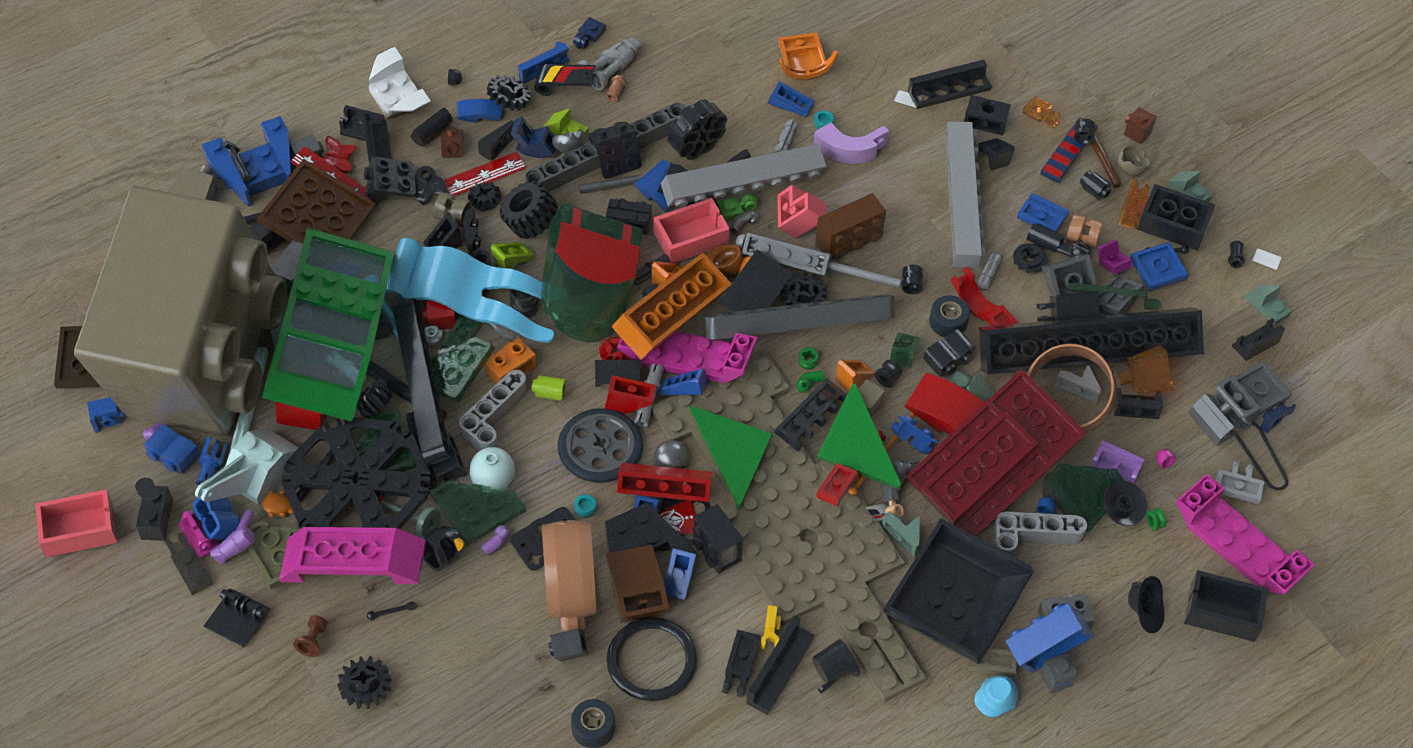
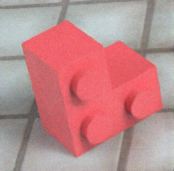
M793 185L777 195L778 229L796 239L816 227L818 217L826 214V203L808 192H803Z

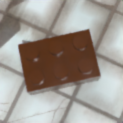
M871 193L818 217L815 243L822 252L833 254L832 259L840 258L852 250H858L863 245L871 241L875 242L883 236L886 210L876 196Z

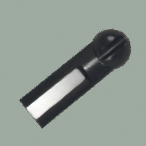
M1035 223L1031 226L1026 240L1053 252H1060L1069 257L1090 254L1089 248L1085 243L1073 242L1064 238L1063 235Z

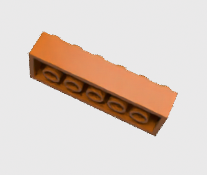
M702 252L623 313L612 325V328L642 360L716 301L731 286V283Z

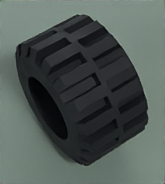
M526 181L524 184L521 183L516 188H513L505 196L499 212L501 213V219L519 238L529 239L530 237L534 238L538 234H542L555 221V216L558 214V204L540 182Z

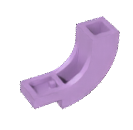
M829 123L815 131L813 145L819 144L822 154L832 160L848 164L864 163L875 159L877 149H882L887 144L889 130L882 126L868 135L850 137L844 135L832 123Z

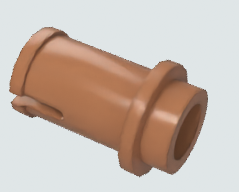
M616 75L611 79V85L605 94L609 101L616 102L618 100L621 90L626 87L625 78Z

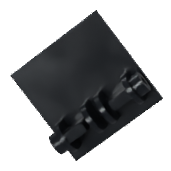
M232 588L223 589L219 595L222 601L204 624V627L245 647L271 608Z

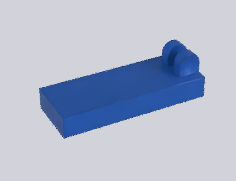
M556 42L555 48L518 65L519 79L525 84L537 78L540 66L569 62L567 57L568 46L565 43Z

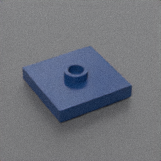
M1170 242L1132 253L1130 256L1148 291L1188 279L1189 274Z

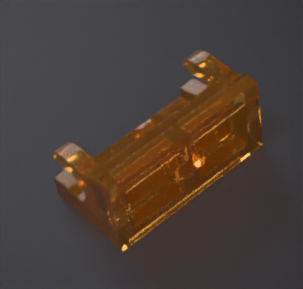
M1132 178L1118 224L1137 229L1149 198L1147 196L1149 186L1146 184L1144 189H1138V180Z

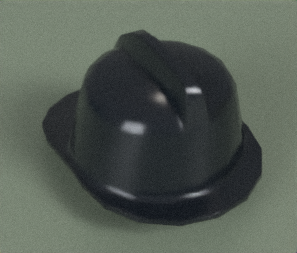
M1149 576L1143 582H1133L1128 594V604L1138 614L1142 628L1148 633H1156L1161 629L1164 622L1161 581L1155 576Z

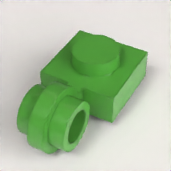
M746 194L742 197V201L739 202L735 196L716 201V206L720 211V215L727 222L734 220L745 209L746 211L755 210L758 206L757 198L752 194Z

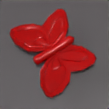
M329 135L326 136L325 143L330 151L326 152L327 156L323 159L341 171H351L352 168L348 160L350 159L349 155L355 151L356 146L341 145L335 138Z

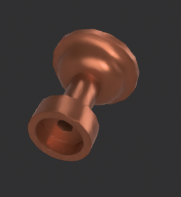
M313 615L307 623L310 628L308 635L296 638L293 642V647L299 653L309 657H316L321 653V648L316 638L319 633L325 632L328 626L326 619Z

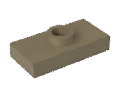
M989 648L980 664L968 659L967 670L1016 677L1017 661L1010 650Z

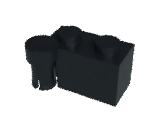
M147 477L141 478L135 484L138 495L142 497L136 528L141 540L165 541L173 498L168 486H155L152 479Z

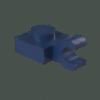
M1284 401L1277 405L1275 409L1272 408L1265 412L1262 416L1264 421L1261 429L1268 433L1281 423L1285 416L1292 414L1296 405L1293 404L1287 407L1284 405L1286 402Z

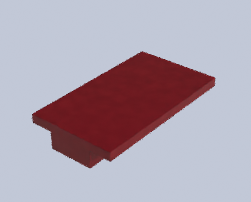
M1021 369L905 477L949 523L977 537L997 519L1000 513L1008 509L1081 441L1087 433Z

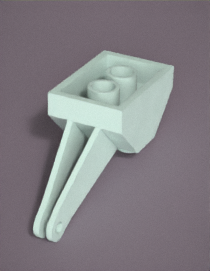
M267 427L248 431L232 448L225 467L201 483L195 491V496L201 498L204 502L242 494L252 502L260 505L268 495V492L270 490L273 491L282 481V475L286 476L288 474L284 470V465H286V461L295 453L298 447Z

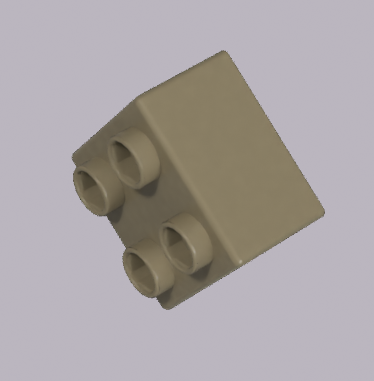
M132 186L127 195L74 349V355L127 417L226 436L231 431L236 412L249 413L258 399L262 381V369L260 363L253 360L262 329L274 330L282 321L287 304L286 281L281 277H276L268 262L266 244L261 240L255 239L237 206Z

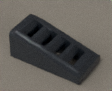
M510 120L479 140V154L490 161L494 160L514 139L510 133L515 121Z

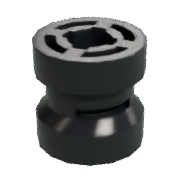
M918 265L905 266L902 269V278L904 279L902 281V291L912 295L921 293L923 291V268Z

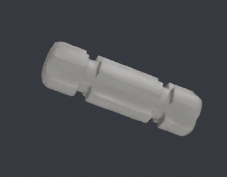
M792 119L787 121L775 147L776 152L786 151L789 148L788 145H790L795 133L794 131H796L798 126Z
M992 253L982 276L978 280L977 285L979 288L984 290L989 288L990 282L998 269L997 267L1001 263L1002 256L1000 254Z

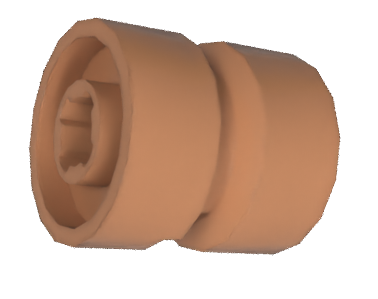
M1074 213L1066 239L1073 242L1082 241L1087 246L1095 248L1103 222L1095 219L1088 221L1085 216ZM1085 227L1090 228L1089 235L1083 234Z

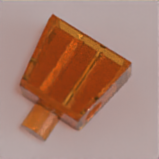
M1161 345L1128 358L1129 370L1117 374L1121 386L1131 383L1132 388L1137 393L1174 390L1167 350Z

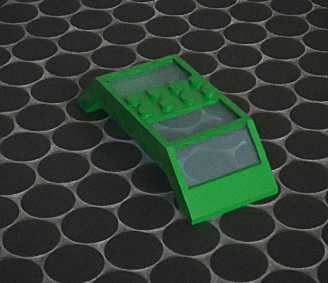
M307 227L262 398L348 421L353 420L371 357L394 253L391 250Z

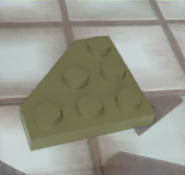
M262 521L249 526L248 528L255 536V542L247 549L270 589H273L285 583L280 582L279 579L287 541L291 535L300 529L282 526V528L271 526L269 523Z

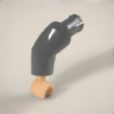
M915 459L905 462L898 460L892 462L901 485L906 478L905 476L918 465V463L911 465L916 462ZM881 483L883 501L885 505H888L885 509V514L891 511L895 516L902 517L904 514L903 507L897 504L901 501L900 490Z

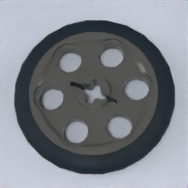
M604 408L590 409L574 416L565 424L558 439V454L566 469L580 479L595 483L618 480L621 463L637 464L643 451V438L636 424L626 415ZM600 422H605L609 426L605 430H600L596 425ZM583 430L588 435L585 438H578L576 433ZM624 433L627 435V438L619 441L615 438V435ZM597 439L598 442L604 444V451L600 446H597ZM577 450L586 452V455L582 458H577L573 454ZM617 452H622L625 454V458L616 460L613 458V455ZM595 461H602L605 466L601 469H596L592 464Z

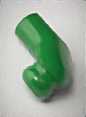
M824 372L803 373L796 383L797 390L805 393L813 383L823 382L825 380Z

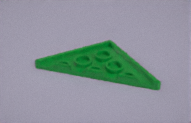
M853 383L818 453V459L833 465L839 463L858 471V474L900 490V480L856 384Z
M690 406L689 412L693 416L703 440H705L729 492H731L735 500L736 506L741 508L771 441L772 433Z

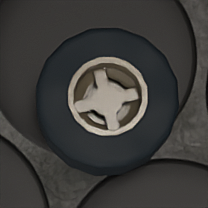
M947 295L938 298L932 304L929 318L930 327L942 337H946L957 329L963 333L967 329L969 321V306L963 299L957 296Z
M588 699L574 708L571 715V729L575 740L582 746L599 748L606 745L612 739L615 732V714L606 702L598 699Z

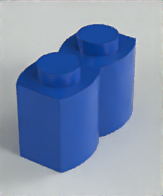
M161 425L144 443L147 451L146 455L154 462L157 460L162 462L171 472L176 471L182 474L200 455L196 444L165 425Z
M197 497L193 502L194 512L198 519L202 521L203 530L208 538L225 540L232 532L237 530L240 519L233 512L232 504L228 497L204 502L201 498Z

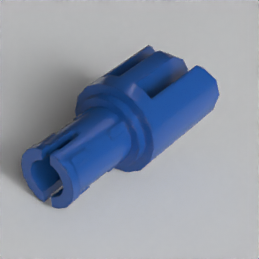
M206 437L199 458L201 470L196 480L198 486L204 479L205 481L214 475L215 471L221 468L228 443L224 442L219 458L215 456L220 440H215L210 455H206L211 441V437Z

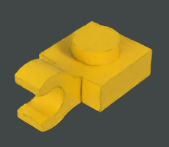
M768 605L765 632L761 640L762 649H765L768 641L773 642L775 646L779 641V637L774 633L775 630L780 629L781 616L777 615L778 606Z

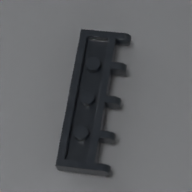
M826 378L775 429L774 433L793 449L799 451L803 446L798 439L802 435L807 439H811L814 433L809 428L814 423L823 427L826 424V420L822 415L827 410L832 414H836L839 409L834 403L838 399L844 402L847 394Z

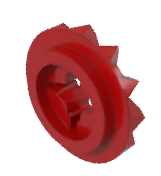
M610 335L609 339H603L601 346H599V354L602 360L632 359L622 351L613 352V347L618 348L620 336L612 337Z

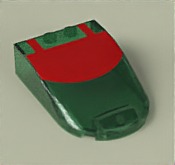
M565 203L560 206L550 221L541 288V302L546 315L549 314L556 323L554 326L570 338L582 342H599L616 332L612 325L626 312L639 263L643 229Z

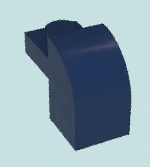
M523 117L515 119L510 134L518 142L516 149L520 153L535 158L554 155L556 148L553 145L552 139L555 135L547 126L534 130Z

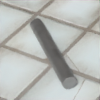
M634 175L578 185L579 192L585 193L635 184L641 179V176Z

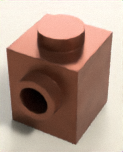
M1138 107L1134 113L1130 112L1127 116L1124 135L1142 144L1152 133L1157 116Z

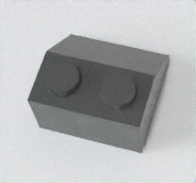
M1080 254L1041 266L1047 288L1052 296L1084 292H1098V296H1100L1089 254Z

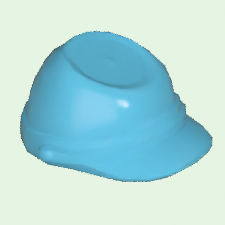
M996 675L987 678L975 695V705L984 715L998 717L1016 707L1019 698L1018 686L1008 676Z

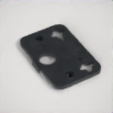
M560 507L546 516L536 519L530 525L511 536L510 542L529 570L535 571L544 566V555H542L543 537L536 533V526L558 521L575 520L566 507ZM531 554L535 556L542 555L539 558V564L536 565L534 562H528L531 559Z

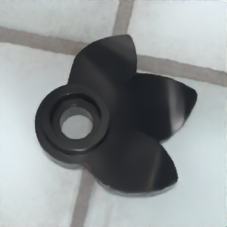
M423 166L416 171L415 197L419 203L425 205L433 193L440 195L442 192L446 193L444 180L436 176L433 168ZM427 173H428V176H427V177H425V178L422 177L424 174H427Z

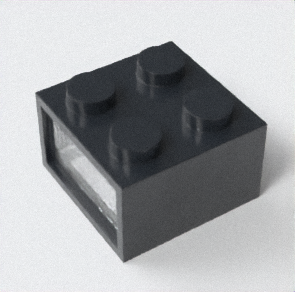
M718 504L694 516L692 542L698 551L701 550L703 552L705 561L710 568L714 567L716 572L720 574L742 561L744 539Z

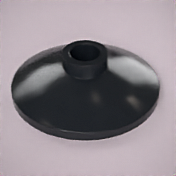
M1118 481L1111 484L1104 493L1103 504L1105 511L1117 524L1132 526L1144 518L1147 511V501L1141 489L1135 484L1128 481ZM1119 502L1124 505V509L1120 506Z

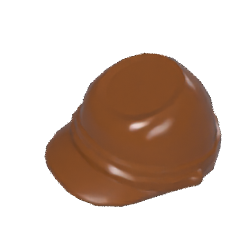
M718 245L707 254V257L724 276H733L739 272L738 270L743 259L738 245Z

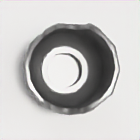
M584 131L555 135L552 139L553 145L557 150L568 153L584 145Z
M675 440L662 442L656 448L653 456V465L660 467L684 469L689 461L687 448L683 443Z

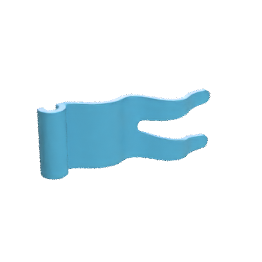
M403 238L400 239L392 260L384 297H388L389 292L403 300L414 298L415 300L435 301L472 320L498 324L528 339L549 343L554 339V332L551 329L535 324L515 309L499 301L485 298L481 293L485 289L507 288L522 291L543 300L559 302L567 298V293L563 288L549 286L522 272L486 265L458 249L447 246L422 247L420 243L413 239Z

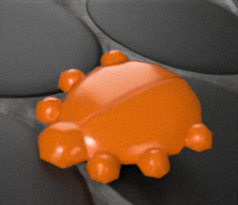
M270 490L263 499L262 505L269 514V517L273 518L275 515H280L282 518H285L286 513L293 514L284 491L274 493Z

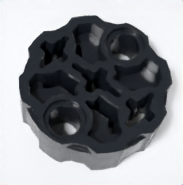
M707 99L699 100L695 104L684 108L671 123L668 129L669 137L667 142L681 157H686L688 160L696 159L698 156L714 148L717 141L723 137L726 131L727 116L713 102L709 103Z

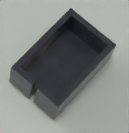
M1197 570L1191 582L1184 624L1255 642L1262 630L1268 588Z

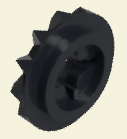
M485 181L482 184L475 183V186L470 188L468 200L472 202V206L479 210L495 208L502 198L499 186H495L493 182L488 184ZM481 192L488 194V198L484 195L481 196Z
M1022 244L1013 253L1014 264L1018 266L1019 270L1023 269L1027 273L1030 271L1037 273L1038 270L1042 269L1041 266L1046 265L1047 254L1036 244ZM1029 256L1030 259H1033V263L1030 260H1026V257Z

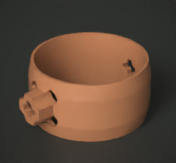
M1063 344L1050 348L1038 356L1030 366L1027 375L1032 380L1046 363L1055 358L1068 355L1080 356L1093 361L1108 377L1111 395L1107 406L1094 420L1080 425L1087 434L1091 433L1108 419L1115 405L1117 383L1112 368L1100 354L1082 345Z
M567 520L542 525L548 617L561 620V631L585 629L584 617L596 614L590 522Z

